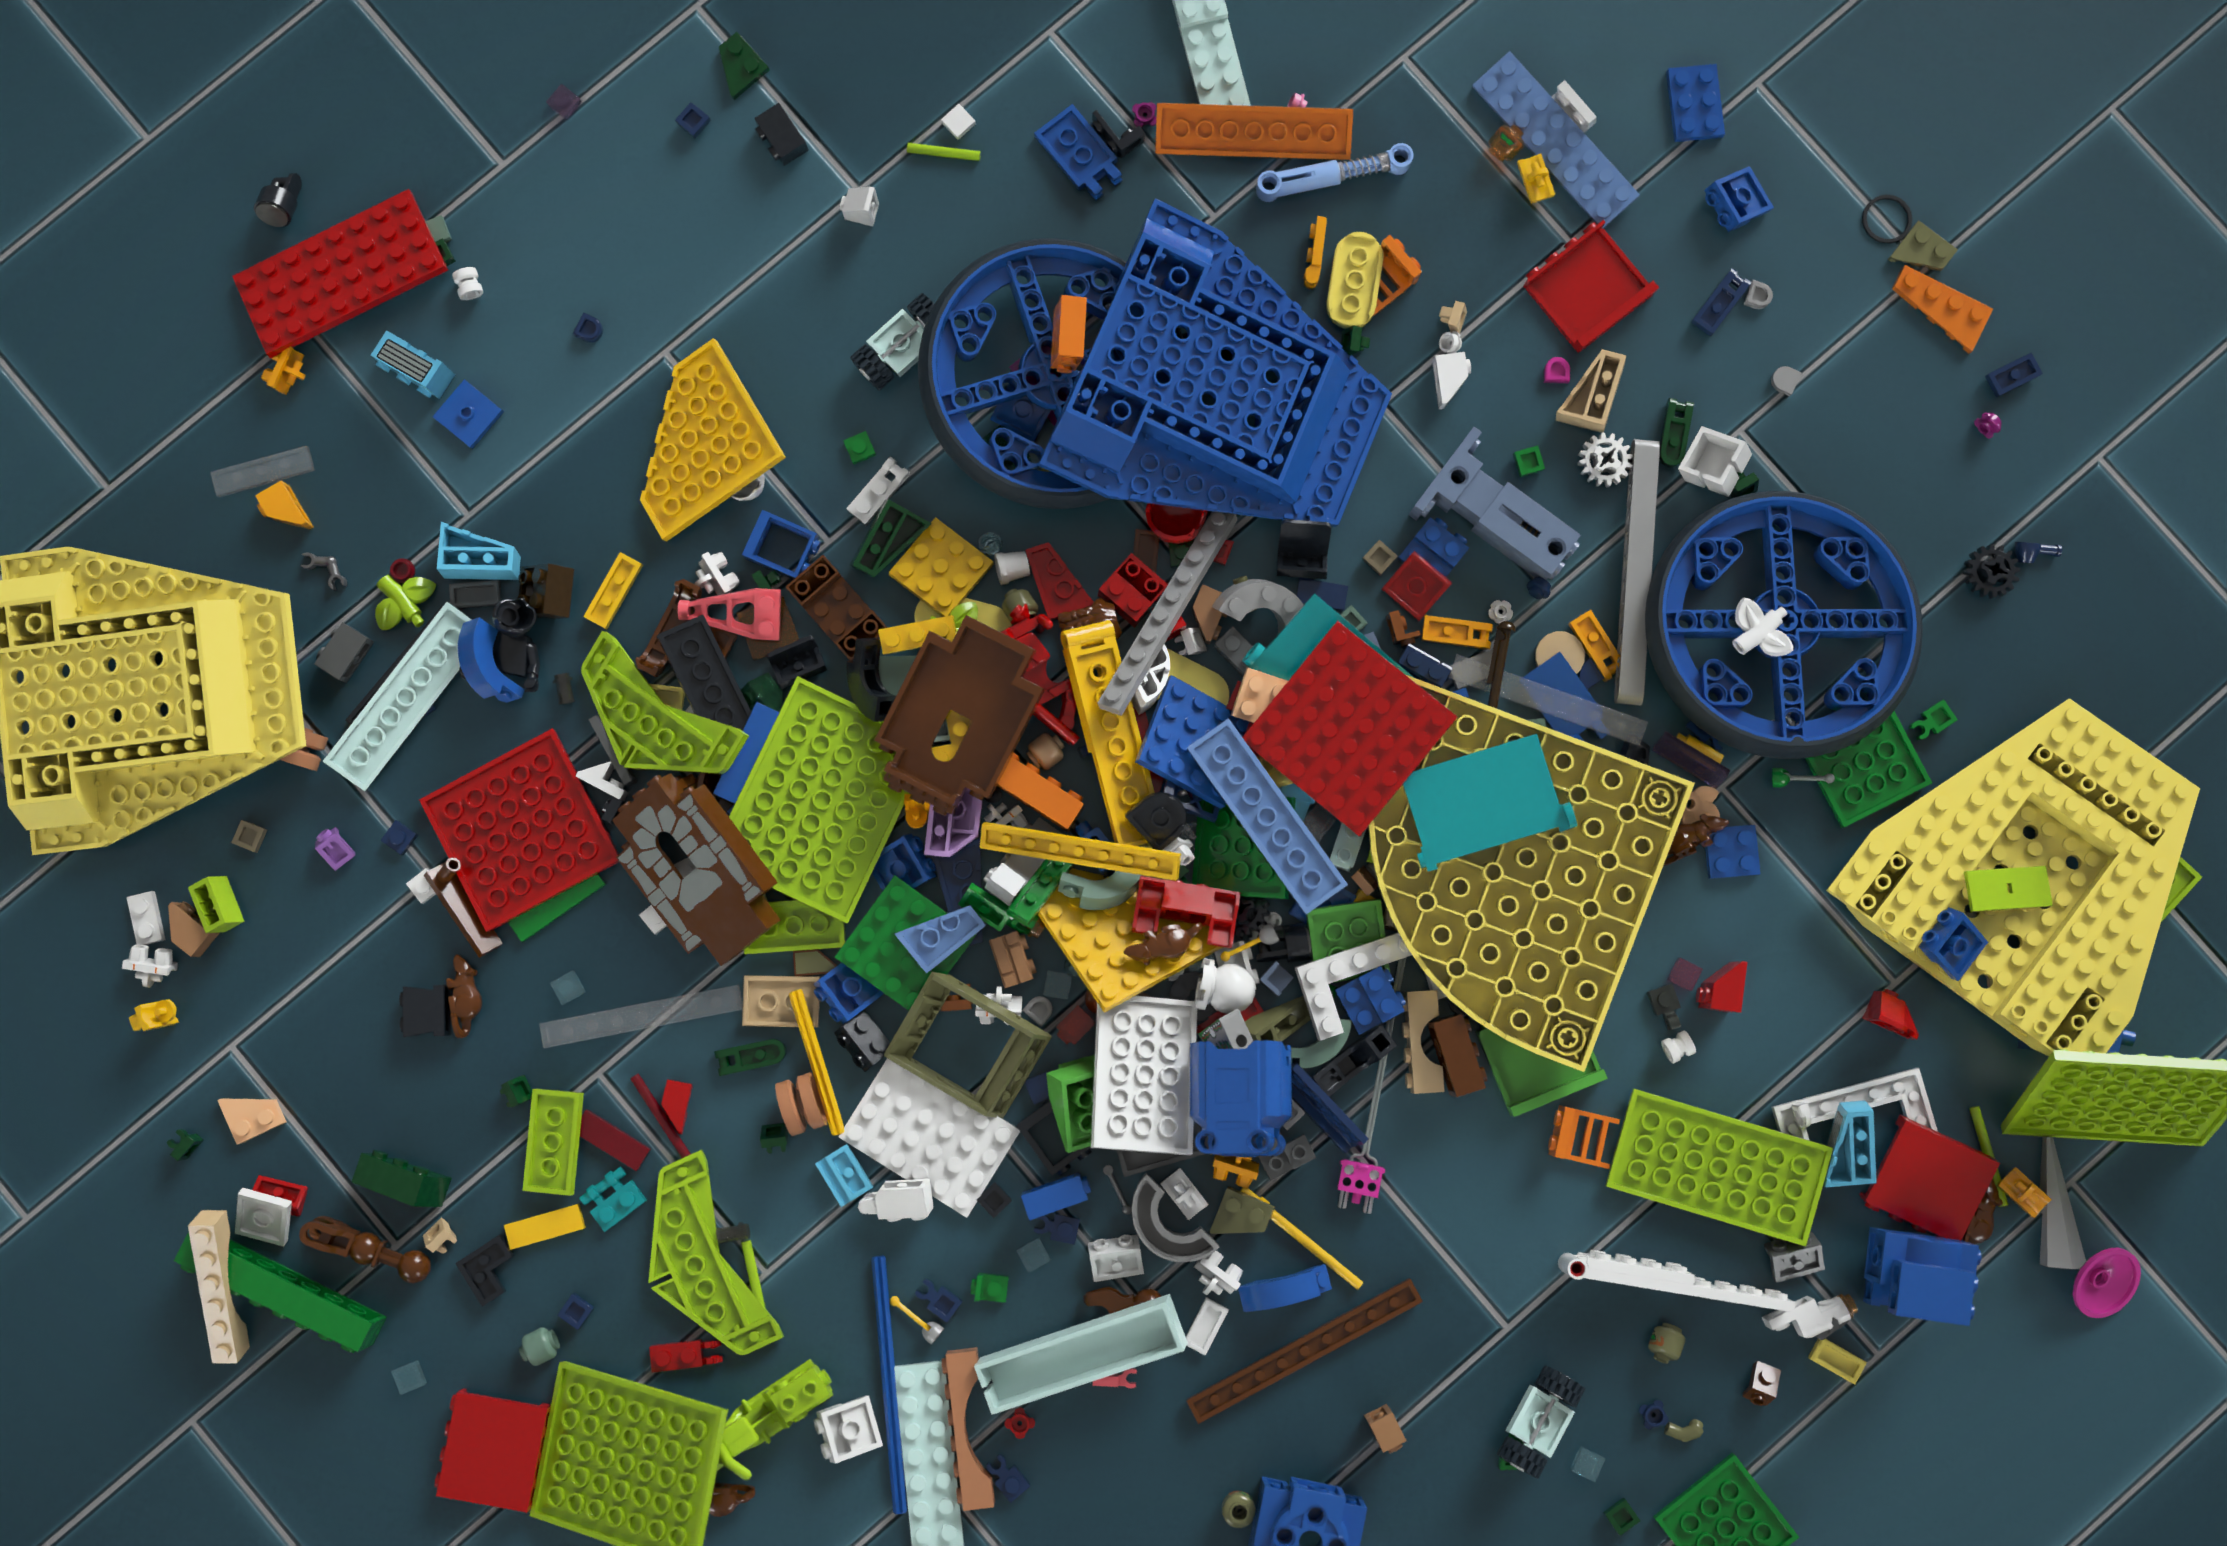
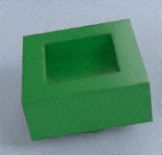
M866 431L843 440L854 465L876 456Z
M1538 446L1513 453L1520 477L1545 470Z

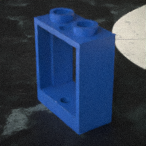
M762 510L742 556L746 560L769 570H775L778 574L794 580L811 565L808 564L812 555L815 556L821 542L817 533ZM772 524L809 540L795 572L758 556Z
M1077 1172L1023 1191L1021 1198L1030 1221L1088 1200L1087 1193L1091 1192V1187L1087 1176L1082 1177L1081 1173Z

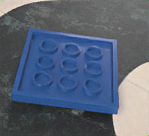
M1171 675L1168 677L1135 763L1221 809L1226 805L1225 801L1190 754L1187 747L1228 718L1243 737L1249 721L1231 716L1232 711L1228 710L1226 705Z

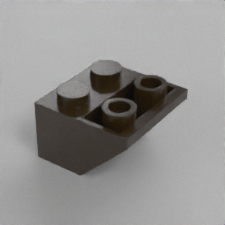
M549 563L523 566L519 574L520 586L517 599L522 598L533 607L536 612V618H569L574 569Z

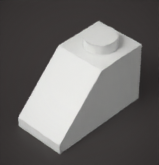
M870 186L849 188L847 196H843L840 203V210L843 213L844 219L873 227L879 207L875 188Z
M1465 352L1436 355L1432 361L1439 409H1444L1466 381L1468 374H1471L1470 359H1466Z

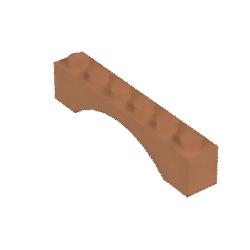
M977 1347L950 1350L946 1352V1358H942L943 1374H948L949 1384H945L946 1400L951 1399L952 1410H948L949 1426L954 1425L955 1436H951L952 1452H957V1462L953 1463L955 1478H960V1488H956L958 1504L962 1503L963 1511L992 1508L995 1505L992 1475L975 1456L966 1429L967 1402L970 1392L978 1379L974 1365L979 1360Z

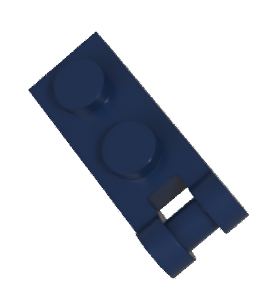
M1733 268L1730 269L1691 321V323L1710 337L1752 283L1747 278L1742 279L1738 276V272ZM1730 282L1737 287L1736 291L1728 286Z

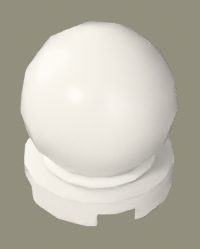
M1203 959L1201 964L1203 974L1202 978L1198 977L1194 1000L1197 1002L1194 1008L1205 1010L1206 1006L1211 1004L1215 1010L1224 1014H1229L1236 1009H1239L1240 1012L1245 1010L1253 1002L1255 996V983L1248 971L1236 964H1224L1216 968L1214 960Z

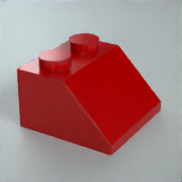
M1728 962L1703 981L1701 987H1698L1696 992V1002H1699L1698 1008L1741 1013L1748 962Z

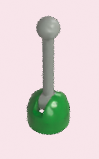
M1772 768V788L1785 787L1789 784L1790 780L1826 781L1827 783H1833L1835 777L1831 773L1825 776L1790 775L1786 769Z

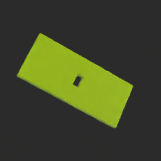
M2046 866L1964 872L1970 912L2053 906Z

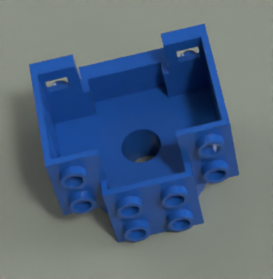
M1870 1227L1864 1272L1866 1280L1863 1302L1874 1306L1887 1305L1888 1312L1897 1316L1970 1326V1320L1974 1317L1972 1299L1978 1288L1976 1271L1977 1266L1981 1262L1979 1245L1962 1240L1914 1232Z
M1262 1476L1248 1546H1301L1299 1544L1300 1536L1309 1530L1320 1534V1540L1316 1546H1360L1367 1507L1362 1497L1345 1494L1339 1486L1290 1477L1288 1487L1287 1481Z

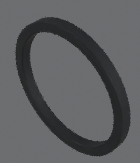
M1881 195L1867 204L1863 211L1862 223L1866 233L1872 239L1880 243L1889 244L1901 240L1909 232L1912 225V214L1908 205L1899 197ZM1879 200H1893L1904 208L1908 221L1905 231L1900 236L1893 239H1884L1876 236L1870 230L1867 223V213L1870 206Z

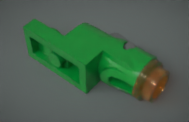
M971 883L958 903L962 908L970 905L984 922L998 931H1001L1006 924L1019 933L1038 939L1046 927L1038 915L1026 927L1006 914L1009 907L1007 904Z

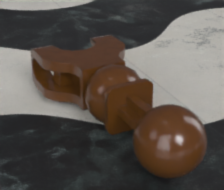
M319 1216L304 1224L300 1229L299 1237L303 1244L323 1252L334 1253L344 1257L350 1255L356 1263L361 1265L371 1264L373 1268L379 1262L396 1268L401 1279L408 1283L423 1281L431 1270L430 1259L424 1252L411 1250L404 1254L385 1248L388 1241L384 1240L381 1242L373 1233H360L361 1231L353 1229L346 1223L328 1216Z

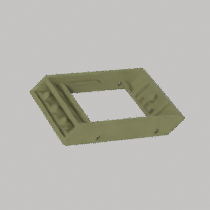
M931 972L884 1056L980 1114L994 1118L998 1116L1003 1119L1052 1036L953 976ZM951 990L1015 1028L976 1095L912 1058Z

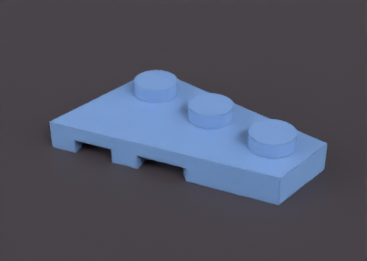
M969 905L894 934L927 974L984 928L986 924Z

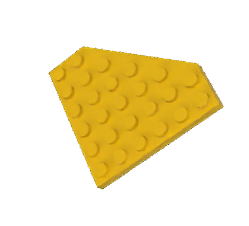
M714 338L673 368V382L671 389L667 391L663 410H665L663 421L658 426L654 442L656 443L654 456L650 458L646 473L648 479L645 491L642 490L640 501L660 537L666 542L786 458L727 356Z
M1074 868L1069 871L1070 874L1089 880L1106 879L1103 875ZM1058 886L1037 914L1104 1013L1223 948L1207 945L1209 926H1203V929L1191 939L1187 951L1179 958L1159 957L1151 959L1150 964L1146 966L1143 962L1136 961L1125 955L1123 951L1127 947L1142 944V940L1146 939L1141 933L1131 932L1138 889L1127 901L1116 907L1105 910H1087L1079 908L1080 898L1065 896L1063 893L1058 892ZM1159 918L1157 934L1162 933L1161 928L1164 926L1179 924L1181 929L1188 930L1195 924Z

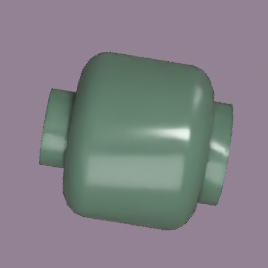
M541 1327L523 1336L519 1352L525 1362L529 1361L532 1365L538 1366L556 1357L560 1343L553 1330Z

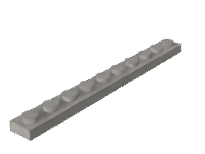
M1211 512L1099 699L1098 706L1100 709L1122 716L1237 522L1236 514Z

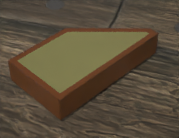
M819 949L793 951L794 976L827 974L837 966Z

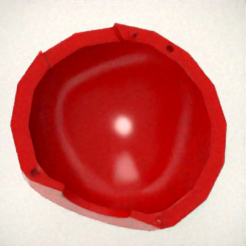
M1147 503L1145 509L1147 523L1153 533L1163 541L1175 544L1192 541L1200 532L1208 512L1206 510Z

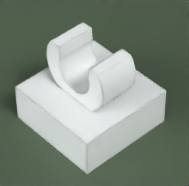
M1188 628L1180 631L1182 636L1175 639V643L1184 641L1185 649L1179 652L1180 655H1195L1207 651L1199 628Z

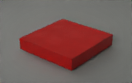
M1413 551L1384 585L1382 590L1420 621L1452 582L1416 551Z

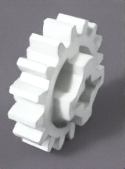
M1601 433L1599 439L1595 435L1592 436L1590 443L1585 442L1583 444L1585 450H1581L1578 453V456L1583 458L1578 462V466H1584L1581 475L1588 474L1587 482H1591L1594 479L1596 480L1597 487L1602 482L1605 483L1606 488L1611 486L1612 481L1616 485L1621 482L1620 477L1625 479L1628 475L1625 470L1632 468V464L1627 461L1631 460L1633 455L1626 453L1630 446L1626 445L1623 447L1621 444L1624 439L1614 440L1615 434L1613 433L1609 438H1606L1605 433ZM1599 445H1608L1610 447L1602 448ZM1617 452L1620 455L1621 462L1618 460ZM1610 453L1611 455L1608 457L1607 463L1600 467L1603 458ZM1590 459L1593 460V468L1590 464ZM1608 472L1612 475H1601L1600 473Z

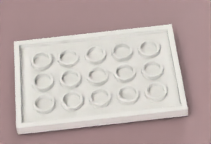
M1134 996L1105 1013L1097 1003L1091 1148L1178 1155L1193 1154L1194 1120L1190 1117V1043L1196 1042L1197 1008H1194L1197 1001Z
M887 1058L845 1125L844 1133L840 1134L839 1138L906 1180L930 1179L932 1196L967 1218L977 1199L983 1193L1017 1138L1020 1130L998 1116L994 1118L980 1114Z

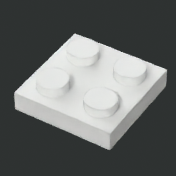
M242 1188L238 1193L235 1234L284 1247L289 1236L292 1201Z

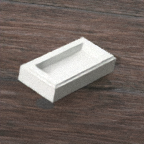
M1206 1297L1185 1336L1187 1340L1186 1346L1206 1355L1229 1309Z

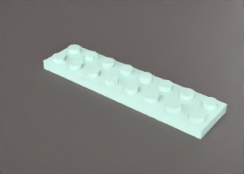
M446 602L323 762L363 791H366L459 671L458 638L463 623L472 619L449 602Z
M942 1360L894 1366L912 1546H964L961 1508L957 1502L956 1493L958 1479L955 1478L953 1463L956 1462L955 1452H952L951 1436H953L952 1426H949L948 1422L950 1403L949 1400H946L945 1396L947 1374H943Z

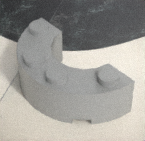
M1250 579L1230 586L1212 605L1213 608L1238 621H1241L1247 613L1254 609L1268 608L1274 613L1278 621L1277 635L1304 606L1300 599L1287 588L1262 579Z
M1040 817L1033 825L1029 822L1025 827L1026 829L1062 834ZM1006 853L1000 862V866H996L994 869L991 868L984 877L983 881L986 882L984 888L1010 906L1045 859Z
M1146 1172L1139 1180L1132 1199L1134 1227L1145 1246L1159 1257L1174 1262H1193L1215 1252L1220 1247L1219 1244L1201 1226L1192 1232L1178 1233L1171 1231L1163 1225L1159 1219L1158 1206L1165 1191Z

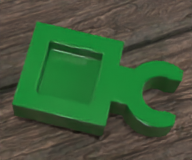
M1943 699L1922 712L1920 715L1924 720L1911 723L1909 729L1919 726L1922 729V733L1916 739L1921 740L1929 735L1930 729L1933 734H1938L1958 719Z

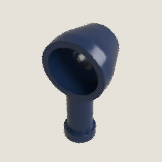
M2015 542L2014 546L2016 559L2022 563H2034L2038 554L2053 555L2054 557H2060L2062 554V546L2057 544L2044 545Z

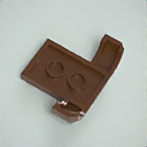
M685 579L674 583L675 591L662 619L643 654L635 659L638 669L655 677H658L669 663L656 636L689 621L678 619L679 600L700 599L702 595L701 587ZM691 606V614H693L695 609ZM709 626L725 659H727L738 635Z

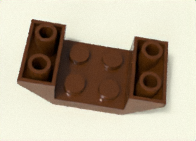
M824 555L820 556L786 586V589L850 661L854 660L856 639L880 638L878 630L888 628Z

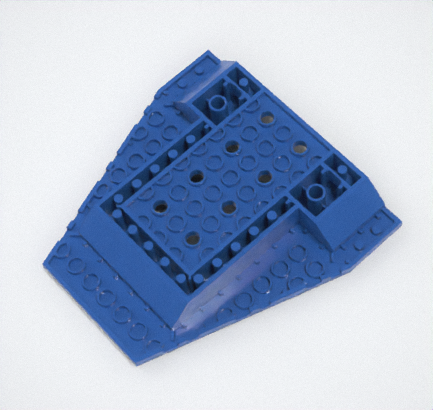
M1155 198L1115 287L1117 291L1083 369L1073 383L1038 466L1105 498L1277 520L1291 519L1329 522L1332 527L1338 526L1392 393L1371 373L1368 374L1358 364L1359 361L1352 355L1349 356L1342 349L1343 346L1315 319L1312 320L1307 316L1296 301L1293 302L1286 296V292L1271 277L1244 256L1245 253L1239 247L1236 248L1228 240L1229 237L1222 231ZM1130 306H1139L1142 310V316H1133L1130 313ZM1177 327H1182L1187 331L1186 339L1177 337L1175 333ZM1112 350H1119L1123 355V360L1120 362L1114 361L1110 356ZM1221 350H1229L1233 356L1232 361H1225L1221 357ZM1267 371H1272L1277 375L1276 383H1270L1266 379ZM1157 372L1166 373L1169 379L1168 383H1160L1156 378ZM1207 393L1213 397V405L1208 406L1203 403V394ZM1250 415L1255 416L1259 421L1258 427H1251L1247 423V417Z

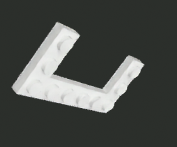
M1399 933L1295 967L1318 1040L1321 1041L1344 1033L1329 984L1411 956L1412 954L1405 946ZM1425 974L1430 990H1437L1438 1000L1447 997Z
M1919 1068L1771 1107L1779 1132L1809 1140L1806 1127L1798 1128L1792 1109V1104L1799 1102L1808 1103L1811 1124L1835 1118L1840 1102L1865 1100L1872 1108L1899 1100L1905 1117L1937 1131Z

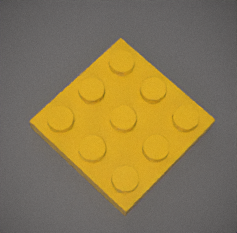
M935 517L931 522L932 524L923 531L889 571V576L944 617L949 616L951 610L963 602L994 565V562Z

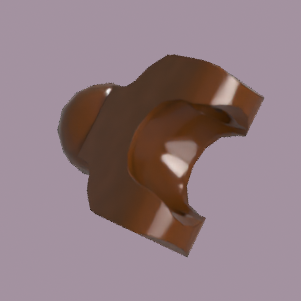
M1107 1286L1088 1291L1082 1297L1085 1305L1089 1307L1103 1306L1111 1314L1162 1297V1295L1153 1289H1143L1136 1295H1125L1118 1289Z

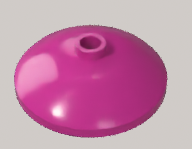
M2109 1248L2091 1256L2079 1269L2074 1280L2073 1300L2076 1307L2082 1313L2092 1318L2108 1317L2121 1310L2134 1296L2140 1282L2141 1268L2137 1258L2123 1248Z

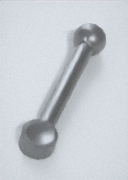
M1106 1165L1103 1168V1172L1105 1175H1108L1123 1206L1122 1212L1130 1214L1132 1207L1127 1204L1113 1175V1167Z

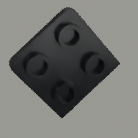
M1283 520L1281 522L1277 552V576L1327 579V555L1331 524L1318 521Z

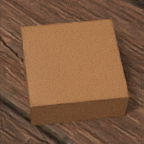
M1364 865L1351 876L1367 896L1378 887L1376 879Z

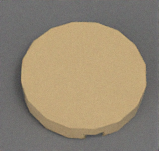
M1556 631L1547 634L1538 642L1535 649L1537 667L1560 651L1576 674L1581 670L1585 662V651L1582 643L1576 636L1568 632Z

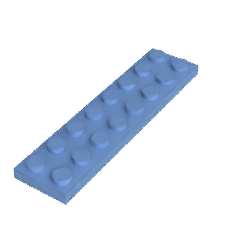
M1510 51L1473 84L1476 92L1533 155L1542 154L1545 166L1551 175L1596 224L1604 220L1606 223L1602 228H1605L1640 196Z
M1229 718L1187 747L1190 754L1305 914H1308L1348 885Z

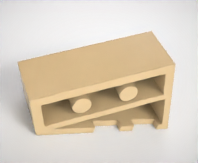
M1602 349L1563 405L1556 412V421L1604 433L1625 366L1626 355Z

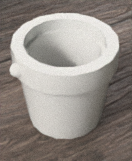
M1025 551L999 552L994 554L996 572L1001 585L1009 584L1011 581L1030 575Z

